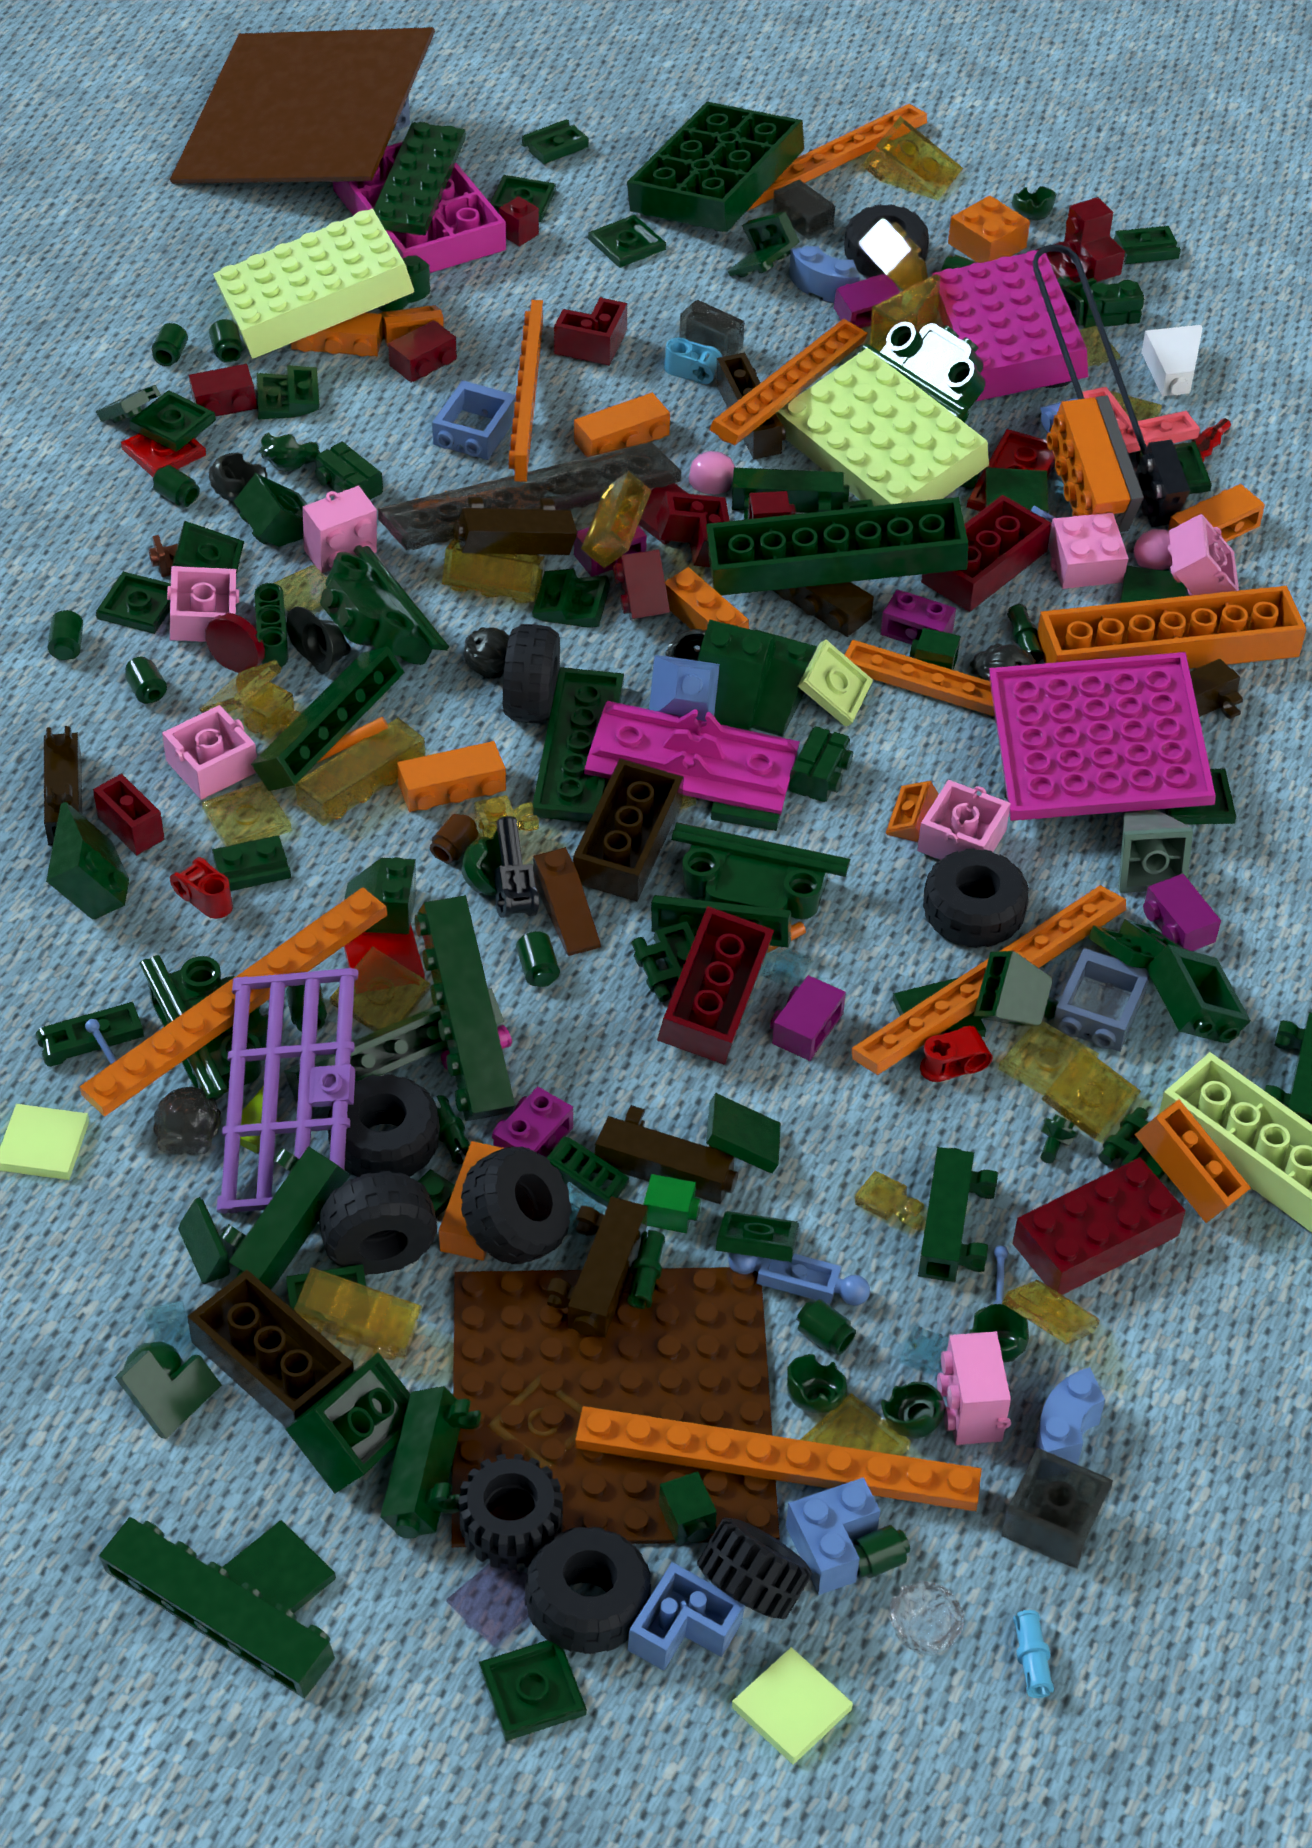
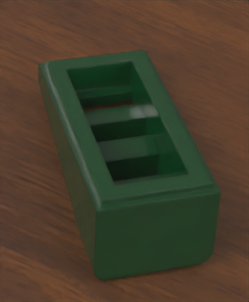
M566 1136L561 1139L547 1158L559 1170L568 1188L606 1207L611 1196L618 1198L629 1183V1177L578 1142ZM579 1165L583 1166V1169L580 1171V1173H577L575 1171L579 1167ZM593 1172L597 1173L598 1175L590 1182L588 1179ZM606 1179L611 1180L612 1182L605 1191L600 1189Z

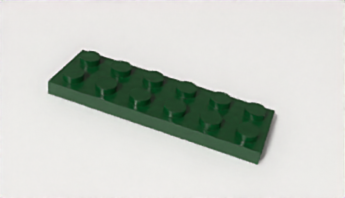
M426 122L411 123L373 209L385 230L426 235L465 142L466 129L455 128L454 126L432 125Z
M560 667L532 804V817L590 822L604 793L607 779L584 774V769L606 702L621 703L624 673Z

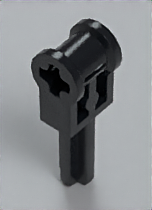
M512 816L501 817L497 819L496 823L502 866L493 870L497 913L501 918H507L510 914L526 913L528 916H536L539 909V896L535 887L533 864L523 865L517 819Z

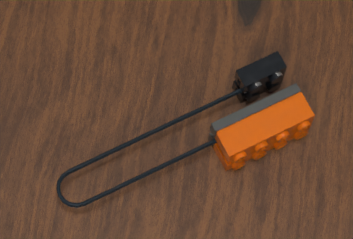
M1056 244L1044 246L1035 254L1033 271L1078 398L1077 400L1061 402L1057 415H1054L1051 430L1047 433L1046 438L1048 449L1053 451L1055 457L1056 473L1062 477L1064 496L1066 501H1070L1073 510L1072 516L1113 513L1119 532L1129 531L1141 505L1142 513L1145 517H1148L1151 527L1169 525L1171 516L1181 511L1190 492L1173 441L1171 439L1150 442L1146 447L1080 259L1068 247ZM1054 251L1066 254L1073 260L1077 268L1143 455L1141 456L1136 473L1108 395L1099 396L1096 399L1095 397L1084 398L1038 266V259L1044 253Z

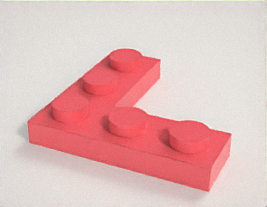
M1102 387L1083 391L1084 398L1095 397L1096 399V397L1108 395L1128 454L1141 451L1129 416L1109 389ZM1187 411L1138 421L1146 447L1150 442L1172 439L1173 443L1196 439L1200 432L1199 426Z

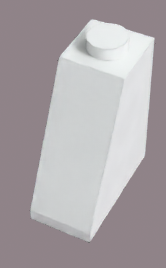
M1201 325L1145 331L1141 353L1162 396L1190 393L1203 329Z

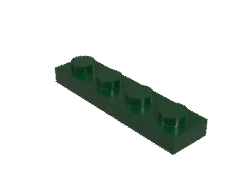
M654 895L651 901L652 932L687 921L694 936H696L706 908L709 906L773 929L774 933L769 946L788 948L791 942V910Z

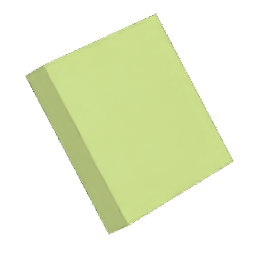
M825 639L818 645L798 687L841 724L849 726L853 723L873 679Z
M16 1104L0 1146V1171L70 1180L89 1124L88 1113Z
M792 1647L732 1701V1709L792 1765L852 1710L853 1703Z

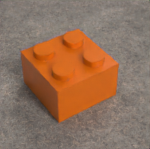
M989 195L951 216L948 244L979 263L997 260L1005 256L1011 257L1027 248L1030 220Z

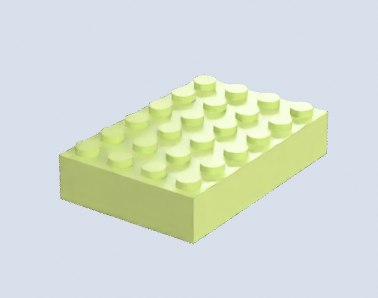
M373 208L367 211H359L354 216L343 221L332 222L321 230L306 233L299 239L279 244L272 250L252 255L243 262L225 266L220 271L213 273L222 298L238 327V331L252 359L415 292L406 265Z
M869 348L854 356L777 411V416L784 425L788 442L824 471L844 472V485H849V491L860 500L872 499L874 506L943 499L989 466L988 441Z

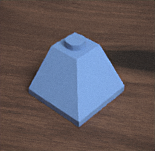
M655 655L649 710L684 716L697 709L699 712L696 719L706 721L705 716L707 712H711L714 716L720 664Z

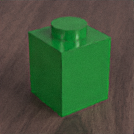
M651 1174L643 1205L648 1206L647 1226L687 1233L690 1220L697 1221L701 1206V1199L695 1198L696 1182Z

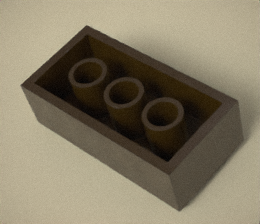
M619 759L573 856V863L582 886L638 902L682 805L683 776Z
M245 1270L187 1316L191 1342L286 1428L354 1371V1364L347 1356L248 1270Z

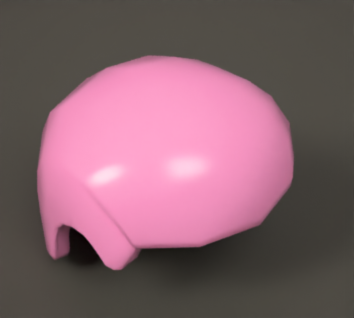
M708 451L699 454L692 461L689 483L695 490L704 494L716 495L730 490L733 481L734 463L730 457L722 452Z
M1151 529L1138 538L1134 547V556L1139 566L1162 571L1170 570L1173 563L1168 550V545H1170L1169 531Z

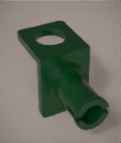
M1068 276L1059 277L1057 279L1074 320L1078 326L1082 325L1084 300L1080 297V290L1083 287L1082 282L1075 283ZM1094 278L1087 280L1089 286L1097 283V280Z

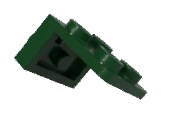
M786 211L752 219L742 225L754 251L727 270L729 276L740 275L742 278L752 274L754 271L764 273L774 267L773 262L775 260L783 259L791 254V248L800 241Z

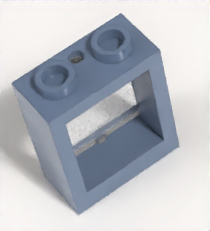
M1083 948L1056 1007L1052 1029L1058 1030L1069 1037H1078L1093 1042L1101 1048H1110L1121 1052L1146 994L1150 978L1146 968L1131 967L1119 959Z

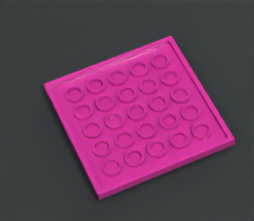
M1186 652L989 668L1007 801L1011 803L1009 811L1010 821L1215 805L1216 795Z

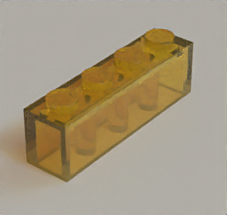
M399 717L387 724L388 729L361 740L303 777L295 785L297 805L322 826H325L334 819H340L349 809L359 803L366 802L383 787L394 784L398 779L397 762L425 756L424 737Z

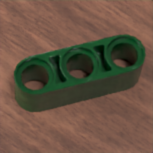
M265 583L258 586L254 593L257 639L259 642L262 640L265 647V658L261 664L269 669H277L285 666L289 659L284 594L282 587L278 584Z

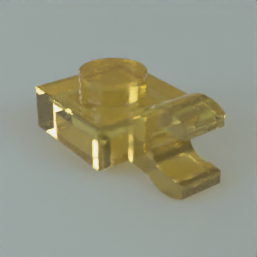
M877 1171L871 1174L855 1195V1205L885 1220H888L894 1213L902 1223L913 1229H916L923 1220V1216L919 1213L924 1208V1204L917 1199L907 1197L906 1185Z

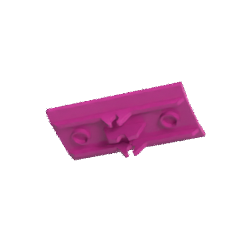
M611 701L606 702L589 751L584 774L610 779L621 758L683 776V795L777 813L781 816L790 781V771L794 766L800 741L720 725L711 712L706 713V721L697 720L696 717L699 712L697 709L684 716H677Z

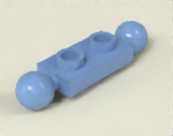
M730 1253L728 1257V1263L733 1272L749 1274L757 1271L756 1284L814 1300L821 1299L828 1304H831L834 1293L840 1294L842 1300L852 1306L863 1304L870 1295L869 1283L862 1276L850 1275L845 1279L839 1278L841 1266L794 1254L792 1262Z

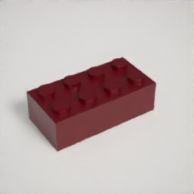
M1002 495L965 523L968 539L967 570L922 574L921 583L968 612H971L1047 552L1052 523Z
M707 906L665 1012L657 1041L725 1065L766 957L774 930Z
M1139 1157L1018 1217L1012 1244L1052 1294L1058 1298L1178 1237L1186 1210Z

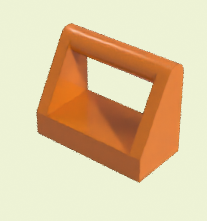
M436 305L378 313L382 314L383 335L387 347L388 343L433 320L444 327L442 311Z

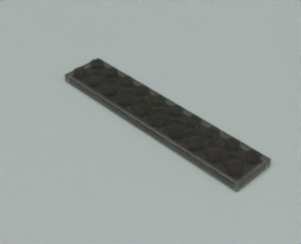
M652 442L529 471L527 482H515V475L378 508V519L406 551L416 550L423 546L438 542H448L450 539H454V523L459 520L462 508H470L469 496H481L484 508L541 509L540 498H553L555 510H569L577 507H586L589 504L601 501H611L617 497L629 494H638L657 487H666L669 484L680 482L682 471Z

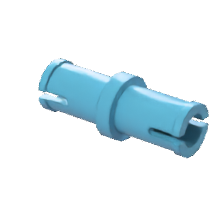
M1023 1610L1013 1617L1019 1647L1016 1650L1017 1660L1023 1665L1028 1696L1044 1698L1049 1696L1050 1692H1054V1685L1048 1665V1660L1051 1657L1050 1648L1047 1643H1044L1040 1614L1035 1610Z

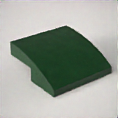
M287 365L286 375L257 373L258 420L294 418L319 410L317 367Z
M574 568L544 571L532 612L533 617L544 622L580 627H599L611 585L608 576L578 578Z
M1124 919L1119 932L1093 925L1088 937L1126 965L1136 968H1146L1168 944L1183 948L1150 925Z

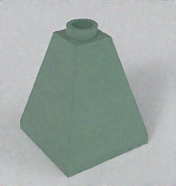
M1157 809L1124 812L1118 882L1119 893L1146 892L1148 886L1180 874H1184L1188 879L1193 837L1192 828Z

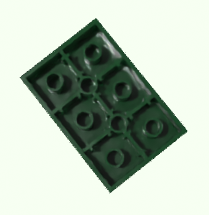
M706 102L627 181L630 211L644 216L663 218L667 221L687 223L694 227L701 226L718 232H728L804 151L803 120Z

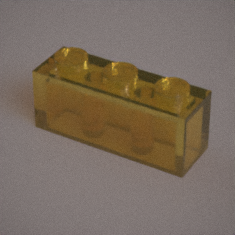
M630 471L604 490L581 549L603 568H606L626 553L630 548L652 490Z
M452 539L445 551L442 584L448 585L452 590L459 592L475 590L480 591L486 597H499L502 595L512 597V600L518 603H529L537 598L542 581L545 556L462 553L458 540Z
M312 1267L294 1308V1311L320 1334L324 1331L336 1335L337 1341L350 1347H358L361 1344L373 1348L374 1354L379 1352L387 1360H395L396 1357L406 1359L422 1317L421 1305Z

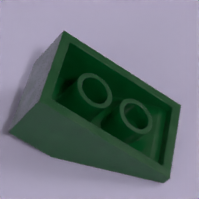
M709 620L698 661L720 664L714 717L720 725L751 731L776 650L773 635Z
M771 634L773 635L776 650L752 728L783 737L805 693L798 687V684L817 646Z
M67 802L62 803L46 882L88 917L97 919L125 906L129 877L112 840Z
M377 1352L309 1407L285 1430L335 1494L365 1475L399 1442L410 1393L380 1353Z

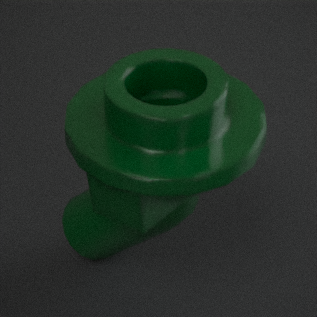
M1056 1114L1053 1119H1044L1041 1132L1048 1137L1040 1156L1043 1162L1050 1164L1055 1161L1061 1143L1068 1146L1071 1145L1078 1133L1072 1130L1075 1125L1073 1122Z

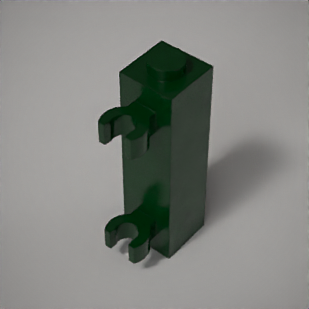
M736 467L733 470L732 510H744V520L748 519L749 493L787 491L789 504L795 505V512L797 513L841 510L842 502H849V485H844V472Z
M1309 1012L1304 1029L1299 1028L1293 1022L1283 1020L1280 1021L1279 1030L1276 1035L1274 1046L1280 1049H1299L1290 1094L1273 1085H1266L1265 1092L1312 1125V1013Z
M309 1146L300 1159L284 1148H281L273 1160L290 1173L247 1236L230 1224H228L220 1236L237 1248L229 1260L231 1264L240 1269L236 1275L237 1277L245 1270H248L271 1290L319 1222L321 1208L330 1194L336 1188L341 1187L350 1177L341 1167Z
M937 1147L918 1277L956 1282L958 1265L965 1266L967 1269L975 1272L985 1271L989 1245L979 1242L962 1244L969 1192L975 1193L981 1198L994 1199L998 1172L993 1170L972 1171L975 1152L962 1151L958 1148Z
M445 1386L413 1391L410 1394L380 1516L398 1536L413 1539L419 1535L436 1533L441 1512L447 1514L459 1512V1496L461 1494L449 1495L452 1485L448 1483L460 1428L475 1429L479 1427L482 1413L479 1410L469 1412L471 1401L469 1399H457Z

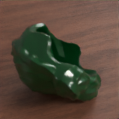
M266 433L261 439L262 447L259 450L263 459L268 460L277 470L284 472L293 471L304 464L315 462L316 455L320 453L316 442H308L301 445L296 442L292 434L274 437L270 433Z

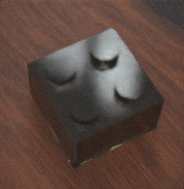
M1037 1448L1007 1509L1001 1536L1078 1569L1107 1506L1113 1480Z

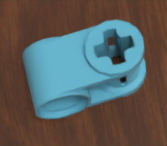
M672 338L666 344L664 369L670 375L706 385L714 379V371L717 369V358L722 357V354L712 346H705L684 338Z

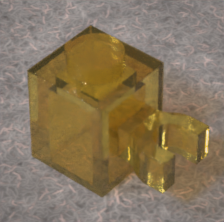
M269 681L261 685L242 703L244 725L255 734L260 733L269 739L280 729L285 730L301 714V712L294 710L293 694Z
M507 795L474 802L475 823L479 838H492L497 829V819L505 816H512L517 819L518 830L533 831L539 829V820L537 815L533 816V805L531 802L521 804L516 809L512 808Z

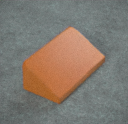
M931 781L901 786L886 830L887 835L915 842L919 841L921 822L939 795Z

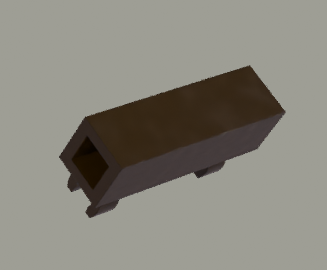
M469 496L470 508H462L459 520L455 521L453 526L454 539L458 540L461 552L476 554L570 555L578 534L571 510H555L553 498H540L541 509L534 510L484 508L481 496Z
M1218 659L1190 671L1199 717L1219 708L1229 719L1241 714V711L1235 706L1243 702L1242 696L1238 693L1240 676L1226 663Z
M65 726L64 734H52L51 727H47L46 735H44V825L48 845H53L61 804L67 802L82 815L81 749L78 732L72 733L69 726Z
M633 1105L630 1106L625 1121L608 1116L595 1142V1155L623 1174L647 1182L650 1181L651 1174L696 1182L695 1197L717 1204L722 1203L726 1192L732 1193L734 1191L738 1172L734 1171L733 1156L712 1146L707 1147L644 1127L645 1121L642 1118L645 1109Z
M611 1196L604 1214L590 1206L582 1205L576 1217V1220L579 1221L576 1232L586 1236H593L595 1234L596 1236L576 1287L571 1286L562 1279L552 1278L547 1289V1293L550 1294L547 1305L558 1309L568 1308V1328L587 1336L606 1337L631 1272L632 1262L636 1259L639 1251L641 1233L647 1230L648 1206Z

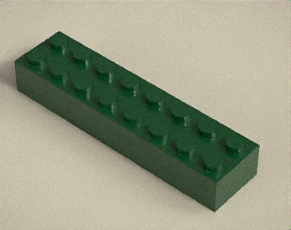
M959 497L706 524L713 589L721 596L967 570L968 539Z

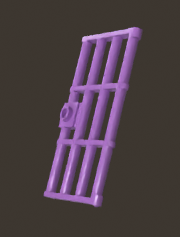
M345 968L256 977H236L233 979L232 993L235 994L232 1050L228 1052L227 1059L231 1064L226 1126L222 1129V1136L225 1137L222 1190L221 1196L217 1197L218 1213L226 1214L265 1210L273 1198V1159L276 1134L296 1133L294 1156L300 1159L307 1147H310L311 1131L331 1130L330 1160L344 1170L346 1130L350 1128L351 1120L347 1118L348 1105L354 1104L355 1068L350 1064V1056L354 1052L355 1043L351 1042L354 983L358 979L359 973L357 969ZM340 982L336 1042L316 1043L320 983ZM305 985L301 1045L281 1046L285 986ZM270 988L266 1048L247 1049L250 991L252 989ZM336 1054L335 1065L315 1067V1056ZM300 1057L297 1120L276 1122L280 1059ZM265 1060L261 1123L241 1125L246 1061ZM333 1106L332 1118L312 1119V1107ZM260 1135L256 1199L236 1200L240 1137Z

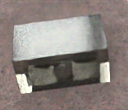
M797 180L774 191L773 214L786 211L794 230L808 240L834 228L835 205L801 180Z
M695 300L680 313L679 338L705 346H712L720 351L722 357L734 355L743 349L745 321L705 302Z

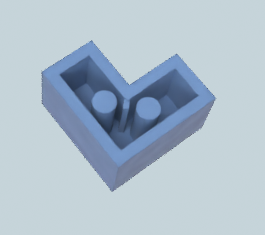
M864 1477L788 1503L786 1528L799 1556L807 1563L813 1573L810 1579L818 1595L856 1582L860 1558L852 1544L853 1540L878 1530L880 1509Z
M672 1562L629 1630L628 1651L663 1671L685 1637L722 1657L742 1624L745 1605L736 1601L715 1585Z

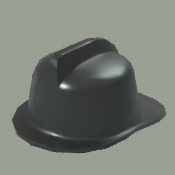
M296 606L289 611L286 627L291 643L304 658L312 663L319 673L324 674L328 672L333 663L351 652V647L345 640L344 634L334 621L319 620L305 607Z

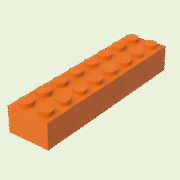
M1278 586L1041 611L1037 639L1044 652L1043 660L1045 663L1186 652L1189 669L1199 668L1218 659L1229 665L1299 657L1306 627L1288 587Z

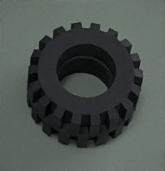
M505 1454L497 1455V1461L493 1463L489 1459L481 1462L480 1471L473 1468L468 1473V1482L463 1481L460 1488L461 1496H459L461 1536L465 1538V1546L469 1552L475 1550V1558L482 1563L489 1559L490 1567L499 1569L501 1564H507L508 1570H517V1564L524 1563L527 1568L531 1564L533 1555L539 1546H542L551 1536L562 1532L563 1496L561 1485L557 1478L553 1479V1471L547 1466L540 1469V1461L531 1457L529 1461H524L521 1454H514V1459H506ZM506 1503H519L532 1510L524 1518L513 1521L499 1519L490 1513L496 1507Z
M732 1518L722 1519L697 1561V1565L704 1576L724 1593L760 1614L778 1619H786L813 1574L807 1563L789 1547L753 1525Z

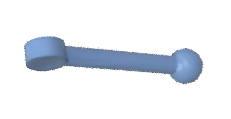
M1033 506L1031 509L1032 512L1052 522L1053 518H1056L1036 506Z
M89 1019L85 1024L86 1030L93 1033L109 1062L112 1064L117 1059L99 1031V1022L95 1019Z
M997 1246L993 1251L994 1257L997 1259L996 1301L993 1304H1006L1004 1302V1261L1008 1257V1250L1005 1246Z

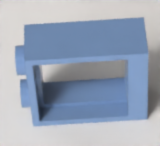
M462 380L432 422L433 445L488 460L513 424L516 395ZM462 410L492 419L484 431L453 423Z

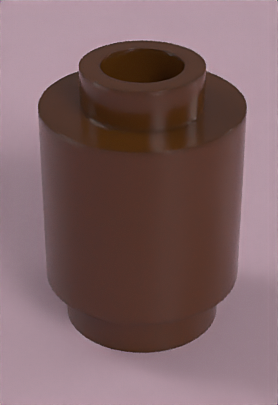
M453 814L432 837L430 851L434 857L446 864H450L453 860H459L467 847L478 838L479 834L475 821L464 814Z

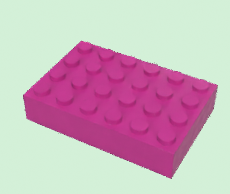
M403 142L386 147L372 181H333L334 192L353 216L359 211L374 209ZM455 163L425 236L386 230L402 259L407 256L417 255L429 264L430 273L506 250L505 220L457 163Z
M1036 250L1011 257L1005 256L997 260L973 263L969 266L945 269L941 272L932 273L935 303L943 325L953 329L959 335V339L963 340L966 337L979 348L975 353L983 361L984 366L980 374L984 377L986 384L984 391L976 401L1072 381L1033 271V259L1037 252ZM1044 253L1038 259V266L1077 378H1087L1088 360L1086 345L1048 257Z

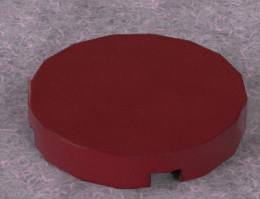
M226 613L225 615L216 616L209 622L205 630V640L209 651L223 667L239 674H249L257 669L265 658L264 644L262 640L259 642L255 636L258 632L243 617L233 613Z

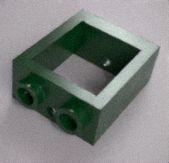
M1168 944L1147 965L1146 970L1179 1032L1222 1043H1229L1237 1038L1240 1032L1251 1022L1217 958Z

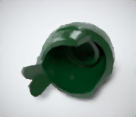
M497 829L492 838L480 837L467 847L461 866L465 882L474 891L489 896L496 895L493 870L502 866Z

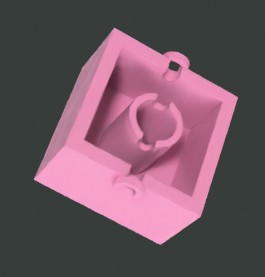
M360 486L340 493L330 491L326 494V498L303 506L304 551L321 574L332 569L333 561L339 552L356 555L353 550L358 545L362 547L369 546L374 553L377 552V509Z
M1113 513L1052 519L1048 544L1052 557L1050 565L1052 571L1057 572L1062 589L1123 583L1129 558Z
M1200 514L1169 530L1170 545H1168V550L1173 563L1170 570L1176 582H1182L1185 585L1190 596L1239 591L1234 551L1221 537L1220 528L1213 527Z
M171 567V586H168L167 600H171L169 640L206 642L205 630L211 620L218 615H225L226 613L236 614V603H239V589H236V569Z
M220 705L162 732L166 761L200 800L256 773L251 765L257 758L256 744L244 732L242 722L239 719L234 721Z
M948 780L921 822L917 851L940 860L953 852L972 848L994 852L1006 832L1011 803L988 795L983 787L976 786L972 789ZM977 791H980L982 793L981 796H978L976 794Z
M997 1332L950 1335L947 1351L941 1352L943 1373H938L937 1375L938 1390L942 1397H946L948 1404L944 1414L946 1431H953L955 1445L1002 1442L1005 1429L1011 1426V1420L1007 1418L1011 1397Z

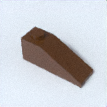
M566 847L534 855L533 872L535 887L567 955L571 956L601 948L578 872Z

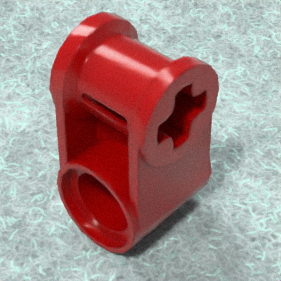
M202 857L194 859L192 865L183 872H175L170 876V883L176 894L185 901H189L206 916L219 919L228 916L232 912L233 903L229 879L210 866Z
M965 1026L956 1031L935 1035L927 1039L924 1046L926 1057L921 1061L920 1072L929 1081L942 1082L986 1069L991 1064L993 1055L978 1030L974 1026Z

